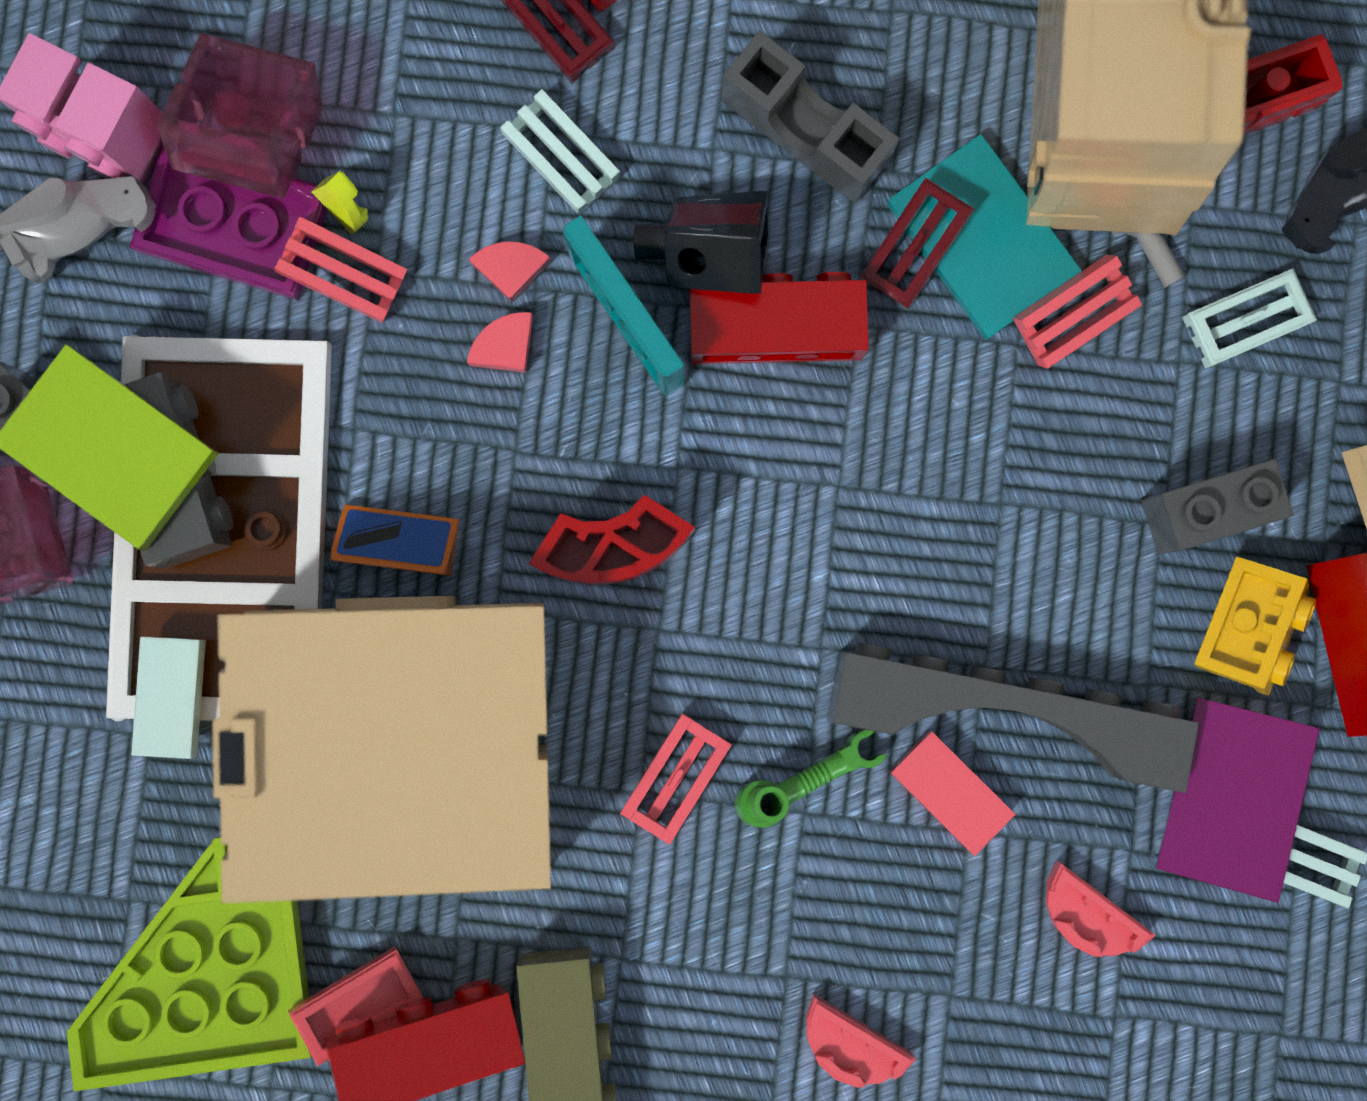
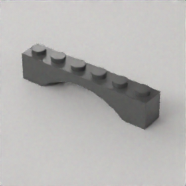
M862 643L856 644L855 654L840 652L827 720L832 723L892 735L919 720L948 711L974 708L1014 710L1037 717L1068 734L1090 752L1112 777L1131 783L1186 793L1199 722L1179 719L1180 707L1144 700L1142 711L1120 707L1122 695L1086 689L1085 699L1083 700L1063 696L1065 685L1063 683L1029 677L1027 688L1005 684L1007 672L971 666L970 677L948 673L949 661L914 654L912 665L889 661L891 649Z

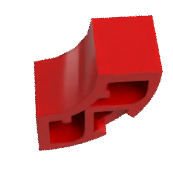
M643 495L628 512L607 521H580L561 513L528 564L549 575L574 583L588 585L621 583L645 575L667 562L687 543L695 532V526L646 495Z

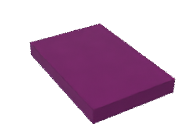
M164 139L148 187V192L156 205L154 209L155 216L151 225L143 232L135 228L129 247L135 252L299 301L303 285L276 273L275 266L279 258L282 257L289 237L291 238L299 216L322 227L328 209L311 192L318 186L316 184ZM305 237L303 244L315 249L317 242ZM296 256L293 265L308 272L311 262Z
M1197 697L1190 721L1199 722L1187 791L1186 793L1173 791L1155 868L1279 903L1320 728Z

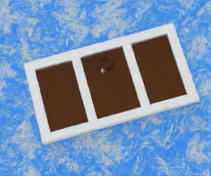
M138 335L123 337L121 383L126 384L160 372L180 381L182 385H187L191 390L199 413L198 418L193 419L198 438L205 441L209 447L219 453L214 459L216 473L210 475L217 497L221 496L226 501L232 514L234 526L232 530L228 531L232 547L169 568L145 566L140 550L114 532L106 718H111L114 721L134 719L140 637L206 640L200 720L213 721V719L219 718V673L222 670H226L225 660L219 658L218 615L244 614V611L322 609L332 345L328 341L140 337Z

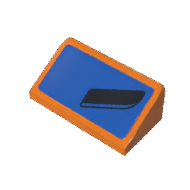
M344 504L331 548L330 560L452 576L460 519Z

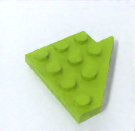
M221 836L214 838L67 1030L73 1092L311 1058L312 1055L288 1013L290 1008L309 998L298 900L222 903L221 860L228 853V845L221 844Z

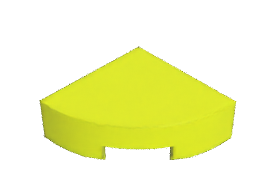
M338 171L330 175L311 191L351 235L367 222L368 210L363 207L360 208L353 199L358 195V190L344 172Z

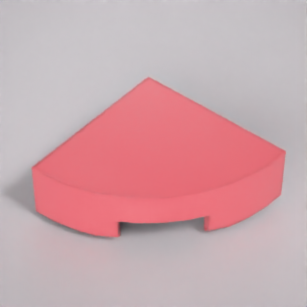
M520 242L492 244L479 250L469 258L470 263L512 303L551 263L550 257L543 251Z
M532 313L509 314L496 319L486 326L471 346L467 359L468 365L526 373L533 324Z

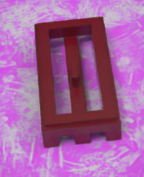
M501 0L571 84L580 78V72L586 67L591 69L596 65L599 56L603 53L608 55L615 49L614 40L579 0L559 1L594 40L588 47L548 0H530L577 55L572 60L521 0Z
M925 177L860 277L910 309L975 212L974 208ZM929 196H932L938 200V203L887 280L878 275ZM950 208L957 214L906 291L904 292L897 288L948 209Z

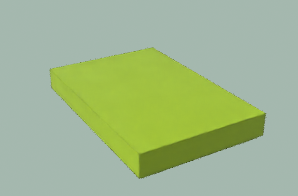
M67 344L0 430L1 450L135 548L143 551L149 548L219 454Z

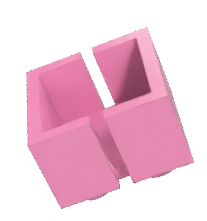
M28 33L0 85V101L15 112L11 122L38 137L36 141L53 152L68 159L74 154L88 162L90 169L107 179L133 176L146 186L155 169L164 139L170 140L177 126L137 86L89 62L80 76L77 70L82 61L77 56Z

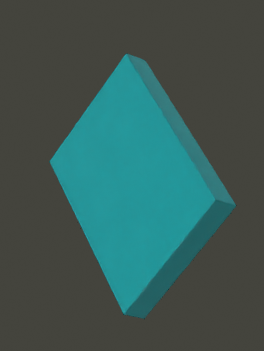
M982 134L889 198L886 203L898 219L926 177L974 208L975 212L935 272L986 341L1014 321L1012 319L1014 316L1082 271L1049 226L1026 225L1028 197ZM929 196L906 231L912 240L938 203V200L932 196ZM950 208L921 250L926 259L957 214Z
M580 215L563 227V235L570 259L662 394L669 396L684 386V364Z

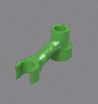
M855 731L848 736L843 747L822 759L821 762L818 761L811 767H807L806 770L798 772L797 775H793L776 784L767 780H754L744 784L739 789L735 798L737 815L749 826L759 828L771 827L786 816L790 804L848 772L858 768H873L880 765L887 754H876L867 760L863 759L858 752L859 742L863 738L869 737L874 731ZM765 794L770 797L772 803L771 809L767 814H764L760 807V801Z

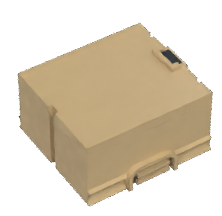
M1038 0L1026 225L1049 226L1051 229L1177 235L1192 212L1198 211L1214 189L1215 180L1243 140L1247 41L1250 38V27H1246L1247 0Z
M455 596L335 599L336 608L254 610L244 611V614L218 615L219 658L225 660L226 670H222L219 673V718L213 719L214 798H220L221 844L228 845V853L221 860L222 903L551 889L547 745H538V736H547L544 603L457 605V598Z

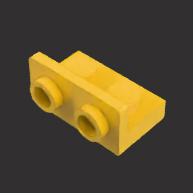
M1236 556L1194 665L1199 669L1253 687L1256 692L1266 696L1270 695L1274 684L1284 686L1296 655L1293 652L1287 651L1295 629L1302 632L1306 631L1316 606L1317 599L1308 596L1310 592L1308 579Z

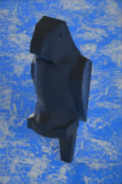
M1367 127L1331 146L1309 173L1307 182L1281 229L1297 249H1302L1312 254H1320L1330 250L1335 245V241L1329 237L1335 230L1338 219L1367 208Z

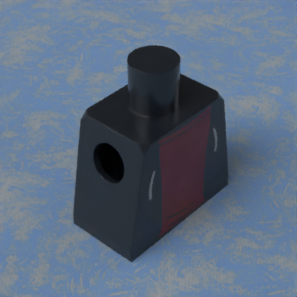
M750 191L688 196L674 199L666 224H635L633 234L635 259L666 260L667 282L673 288L761 294L769 248L768 192Z

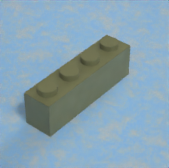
M591 946L521 954L516 967L529 1101H617L615 1082L604 1083L602 1063L603 1060H612L609 1022L599 1023L597 1000H605L607 998L604 963L593 964Z

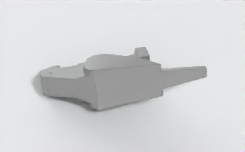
M133 176L90 181H65L60 178L50 177L0 214V251H5L12 266L18 269L26 278L42 284L53 277L55 265L61 258L84 251L115 227L134 226L140 232H143L151 225L154 219L156 205L147 188Z

